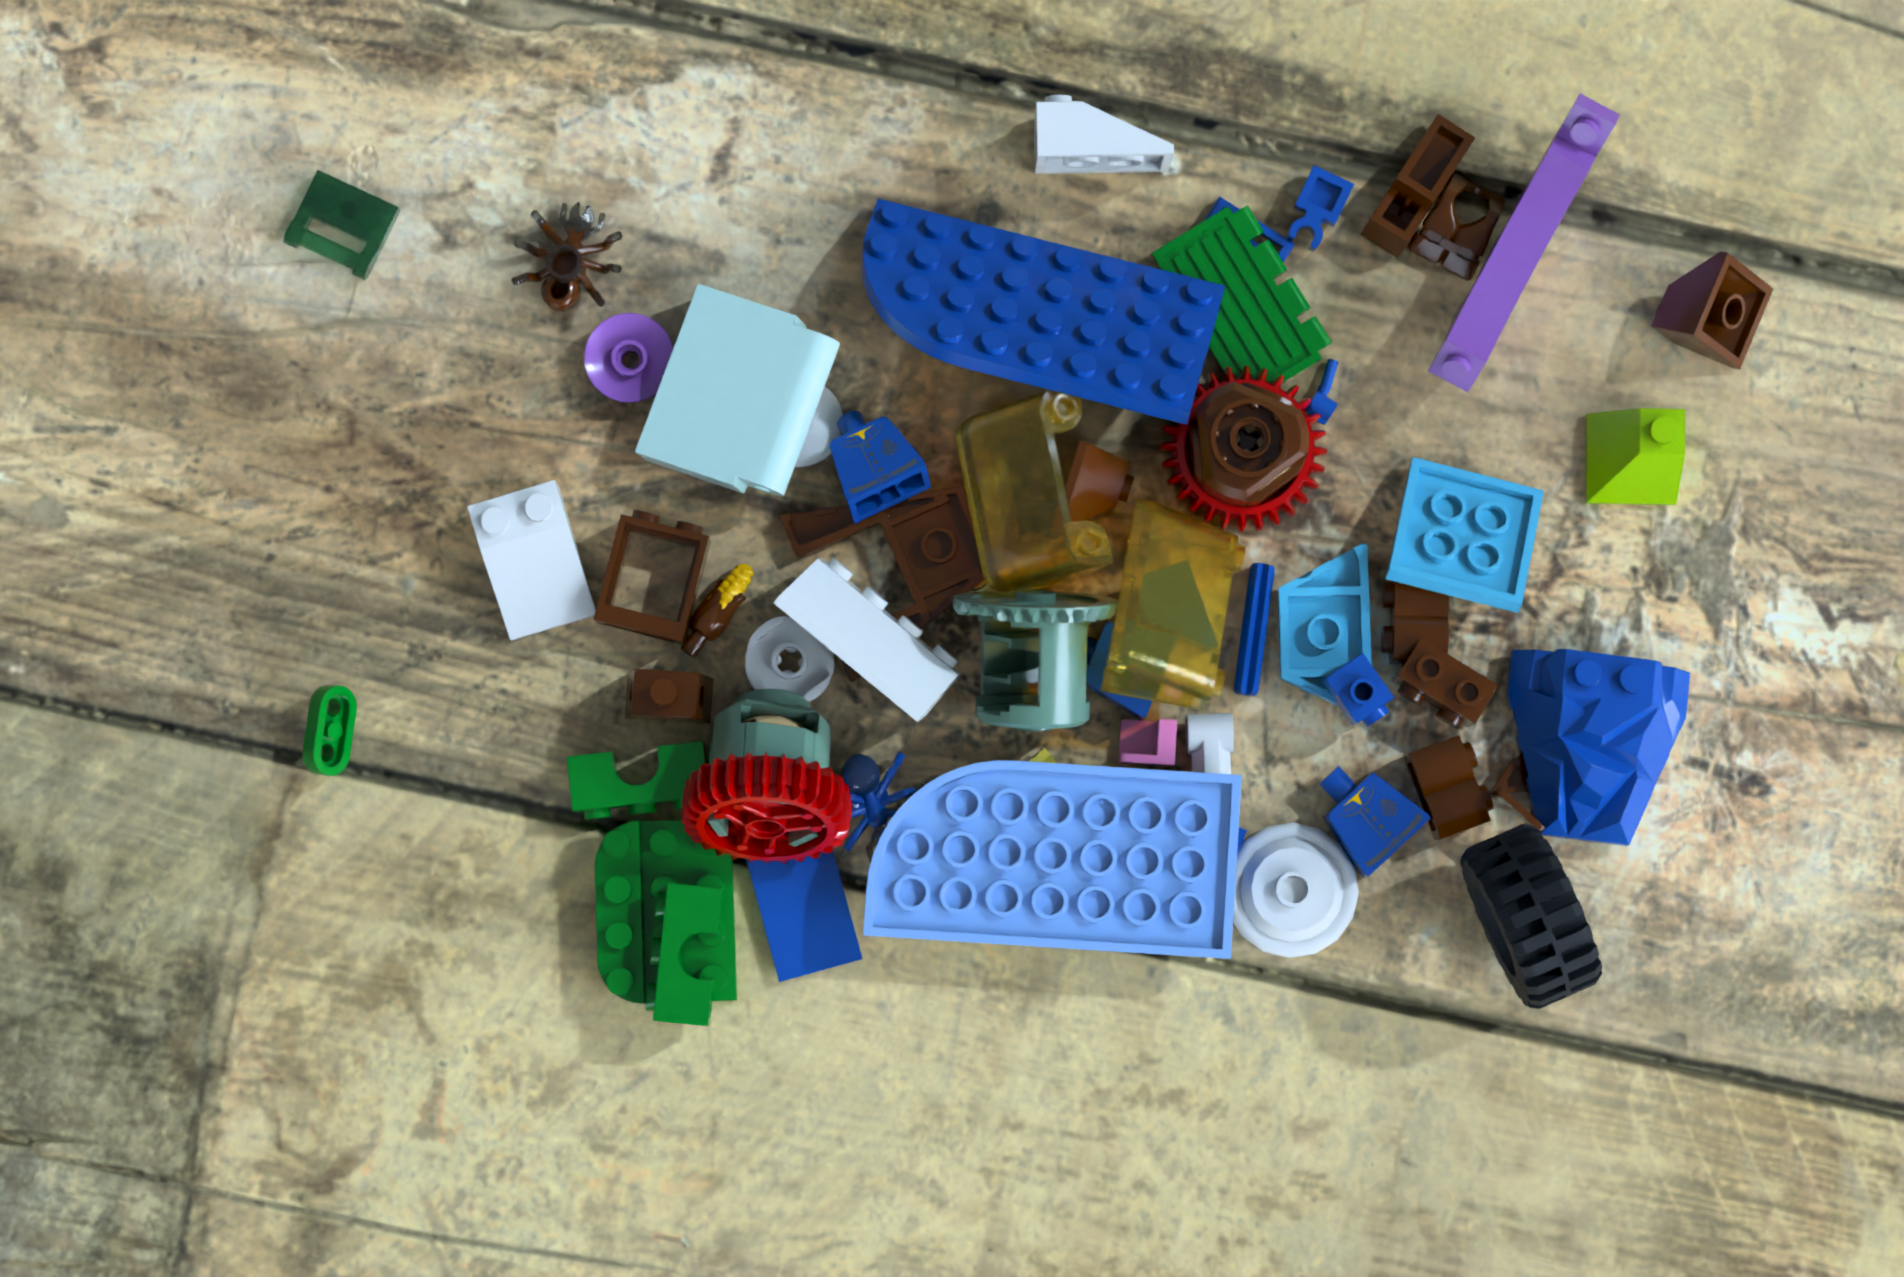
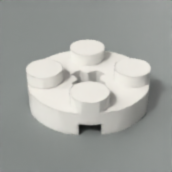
M776 617L762 624L751 636L745 654L746 675L754 690H786L798 694L808 702H811L818 698L830 683L835 670L834 653L791 617ZM786 649L790 654L798 651L802 655V658L798 661L800 670L796 673L789 669L784 672L778 669L777 666L782 662L779 654Z

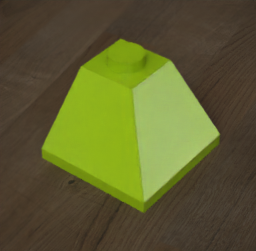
M1636 408L1586 414L1585 504L1676 505L1685 457V409Z

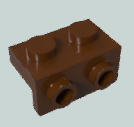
M1424 639L1417 642L1406 662L1400 665L1391 680L1400 686L1397 692L1401 696L1417 705H1421L1424 700L1439 709L1436 716L1440 720L1456 729H1459L1462 724L1466 727L1475 725L1497 689L1496 683Z

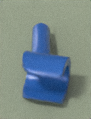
M1333 359L1327 360L1321 384L1318 386L1316 394L1307 407L1308 415L1313 413L1320 414L1321 417L1317 422L1322 425L1327 423L1338 403L1327 397L1338 366V361Z

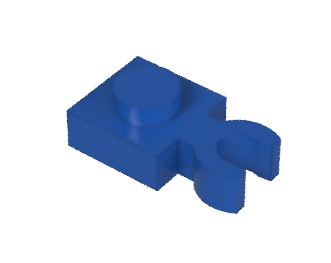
M1313 165L1294 206V209L1305 215L1293 222L1288 231L1287 239L1292 242L1299 230L1307 229L1313 235V240L1308 250L1315 251L1323 238L1321 223H1326L1332 227L1335 226L1354 184Z

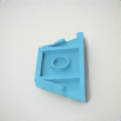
M1360 544L1277 589L1280 679L1336 706L1338 705L1321 681L1362 653H1364L1372 665L1368 544Z

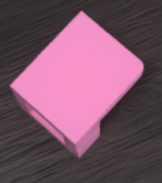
M1123 719L1120 722L1118 764L1172 768L1175 765L1177 720L1158 719L1157 721Z

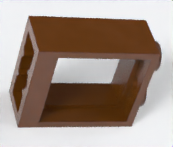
M633 510L632 517L621 514L594 621L597 624L683 645L686 640L709 552L710 537L702 535L703 527L692 523L677 521L676 528L659 524L660 516L652 513ZM632 533L695 549L677 621L613 606Z

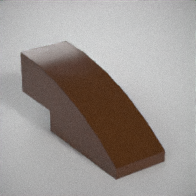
M1437 114L1360 235L1398 258L1473 143L1475 137Z

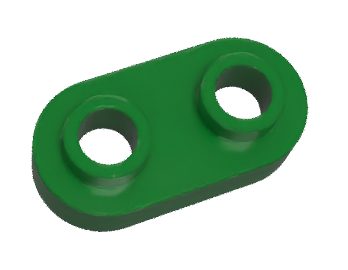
M321 686L313 693L310 699L302 755L307 769L317 775H338L346 768L350 759L357 704L353 693L344 686Z

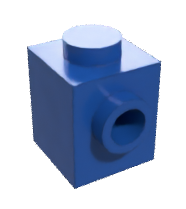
M1364 653L1321 681L1352 726L1363 721L1369 727L1389 713L1385 704L1391 701L1394 696Z

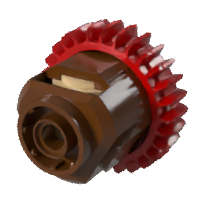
M1244 366L1240 378H1235L1231 367H1227L1224 372V381L1219 382L1218 378L1211 372L1207 376L1208 388L1205 389L1200 383L1198 384L1187 425L1178 423L1177 426L1165 425L1162 432L1173 437V442L1162 443L1160 450L1172 453L1173 458L1163 461L1161 465L1163 469L1175 468L1176 474L1167 480V484L1171 486L1181 483L1183 488L1176 496V499L1181 501L1189 496L1193 499L1188 510L1190 514L1199 510L1200 507L1206 510L1203 523L1208 524L1214 515L1221 517L1220 530H1225L1230 520H1236L1238 532L1243 533L1246 522L1252 520L1258 532L1262 530L1263 518L1267 516L1273 526H1277L1280 524L1278 511L1282 509L1286 515L1293 517L1295 510L1291 502L1295 500L1302 505H1306L1309 501L1307 496L1301 491L1303 487L1316 490L1319 486L1309 476L1310 473L1321 474L1325 469L1323 465L1314 462V457L1327 454L1326 448L1315 446V441L1323 438L1326 432L1325 430H1312L1311 427L1321 416L1319 413L1305 414L1304 410L1312 400L1309 397L1299 402L1294 399L1299 388L1298 385L1295 384L1287 391L1281 389L1284 376L1281 374L1271 384L1266 382L1267 369L1262 368L1257 379L1251 378L1249 366Z

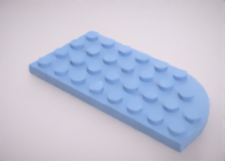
M1014 760L979 762L954 769L930 781L915 792L894 814L880 836L868 871L863 935L1231 959L1242 775Z

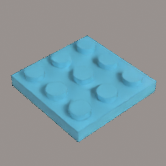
M1413 457L1408 469L1385 579L1518 613L1523 602L1544 490Z

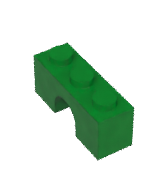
M699 741L657 746L658 770L650 781L642 785H630L622 781L617 772L616 758L613 752L568 756L567 767L572 811L575 813L583 812L584 820L610 818V809L629 807V815H639L656 812V804L674 802V809L681 810L685 781L690 778L693 771L699 770L702 764H707L705 743Z
M667 883L666 892H658L655 919L663 920L662 937H653L651 949V965H658L657 984H648L646 1011H654L653 1021L710 1026L715 980L698 979L688 974L681 962V950L685 942L694 935L702 933L720 935L724 897L723 888Z

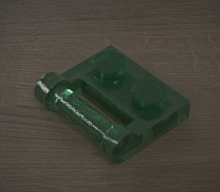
M317 170L294 219L286 229L283 243L293 248H298L300 245L352 269V275L366 280L401 210L398 206ZM312 219L366 243L363 251L358 253L308 230Z

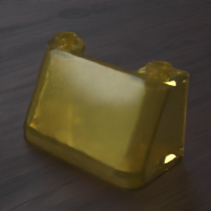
M1045 390L972 415L958 426L956 444L981 570L985 582L998 592L1008 593L1018 590L1067 585L1113 563L1110 543L1105 530L1093 521H1071L1054 434L1070 431L1080 422L1082 405L1079 397Z
M1136 498L1128 527L1124 565L1118 594V608H1116L1108 647L1107 665L1104 667L1100 691L1208 711L1212 696L1221 697L1225 670L1218 669L1232 576L1233 572L1241 573L1246 546L1238 545V535L1155 501Z

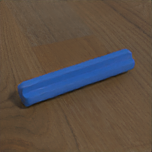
M1253 563L1249 570L1233 689L1238 695L1256 696L1259 691L1275 572L1274 566L1269 564Z

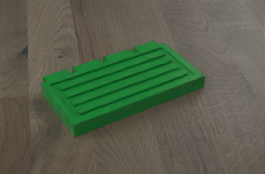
M1228 206L1152 252V256L1161 270L1225 286L1209 344V349L1223 372H1225L1227 367H1231L1234 377L1240 378L1244 366H1249L1251 378L1257 379L1262 368L1267 369L1266 382L1272 384L1281 374L1284 376L1283 383L1321 361L1322 358L1318 352L1332 343L1316 316L1302 324L1297 319V317L1310 310L1311 307L1294 279L1290 278L1278 286L1275 283L1274 279L1288 270L1270 240L1261 243L1255 248L1250 241L1261 236L1264 231L1249 206H1245L1235 213H1232Z

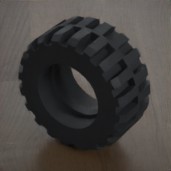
M1521 824L1468 847L1461 856L1460 865L1463 869L1462 874L1467 884L1469 896L1495 956L1502 966L1509 983L1512 984L1515 993L1522 999L1523 1004L1528 1006V1008L1540 1009L1595 985L1602 975V964L1598 957L1597 945L1594 942L1590 925L1587 923L1580 901H1578L1575 895L1574 888L1566 876L1558 857L1555 856L1551 845L1547 839H1544L1542 832L1533 825Z

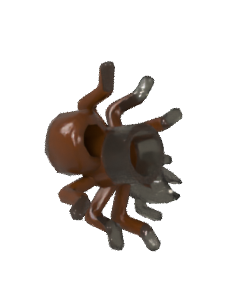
M577 202L572 207L569 220L567 221L568 205L563 203L559 221L564 226L568 235L564 242L553 231L537 210H533L531 217L556 246L551 250H544L519 239L515 240L514 245L516 248L525 250L535 257L545 258L546 268L536 273H524L512 277V284L519 285L529 281L540 282L547 277L541 287L543 300L550 309L564 312L572 309L580 300L581 288L579 283L581 282L599 307L604 306L605 300L586 276V268L601 274H608L610 272L620 273L622 267L612 263L607 265L584 259L582 256L609 250L615 242L622 239V232L617 231L607 236L601 243L583 246V241H586L592 234L599 233L602 230L606 215L605 213H600L596 226L592 227L595 218L591 206L588 204L585 212L580 216V203Z

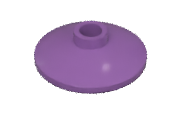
M636 313L614 315L600 323L591 333L584 352L585 369L592 384L604 396L624 403L644 401L656 395L673 351V345L664 328L653 319ZM628 353H634L639 357V362L634 368H626L622 364L623 357Z

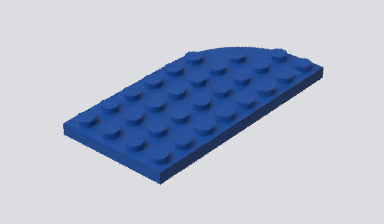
M879 198L866 230L861 259L864 287L871 304L879 316L903 340L929 356L965 369L1187 425L1222 302L1224 285Z

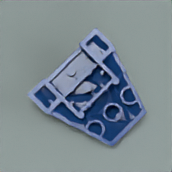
M1536 649L1512 650L1510 652L1506 697L1509 710L1513 709L1518 731L1516 741L1518 750L1523 753L1528 775L1525 781L1533 816L1545 827L1541 831L1543 836L1620 846L1630 845L1654 787L1686 719L1690 681L1689 672L1675 667L1662 666V663L1656 660L1571 649H1557L1554 652Z

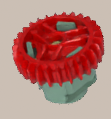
M758 689L740 695L733 704L718 713L714 718L709 764H702L699 770L693 771L690 778L685 781L681 808L685 832L691 835V839L695 843L701 842L705 850L714 848L718 856L729 854L733 861L740 857L748 859L749 863L753 860H762L767 865L769 861H781L785 865L787 860L791 859L801 863L806 856L816 859L821 852L828 854L832 851L833 847L840 846L843 839L848 837L852 816V802L849 786L843 783V778L840 775H834L833 770L829 768L831 728L828 722L811 708L810 703L805 698L790 691Z

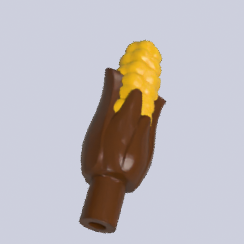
M738 564L724 579L719 578L713 590L695 610L689 626L692 632L680 648L690 657L695 659L707 641L713 642L725 632L734 613L742 602L746 600L743 593L746 592L747 586L750 584L751 577L754 574L748 564Z

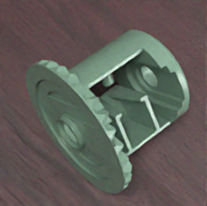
M1046 590L978 591L953 596V608L958 615H978V621H982L981 695L976 696L975 716L981 722L995 726L1012 727V729L1023 731H1047L1053 728L1081 726L1090 719V699L1086 698L1088 625L1096 620L1111 619L1118 611L1117 599L1095 594ZM1030 628H1039V633L1030 632ZM1029 683H1038V692H1028Z

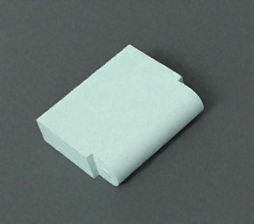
M697 284L635 452L648 462L743 494L747 486L766 493L784 496L840 343L822 333L807 329V326L796 315Z

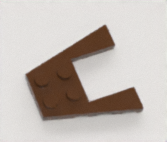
M963 486L921 492L854 524L848 505L779 516L798 559L881 524L915 602V605L891 616L899 620L904 615L921 630L953 606L954 595L972 591L999 570ZM841 659L850 682H855L862 677Z

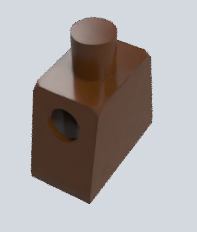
M633 669L627 675L625 719L711 724L714 679L695 672Z

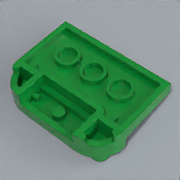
M682 820L632 821L622 824L607 833L598 848L595 858L597 963L600 975L608 989L626 1001L646 1004L648 984H657L658 965H651L653 937L661 938L663 920L655 919L658 892H666L667 883L724 889L720 935L702 933L689 938L681 950V962L686 972L698 979L715 980L713 1001L737 1000L734 876L731 856L729 854L718 856L714 848L705 850L701 842L695 843L691 839V835L685 832Z

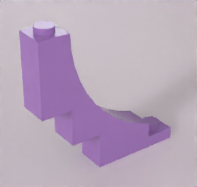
M1581 93L1578 95L1525 185L1507 223L1492 246L1474 284L1459 307L1428 370L1429 372L1469 392L1486 364L1538 261L1590 171L1597 154L1616 125L1620 114Z

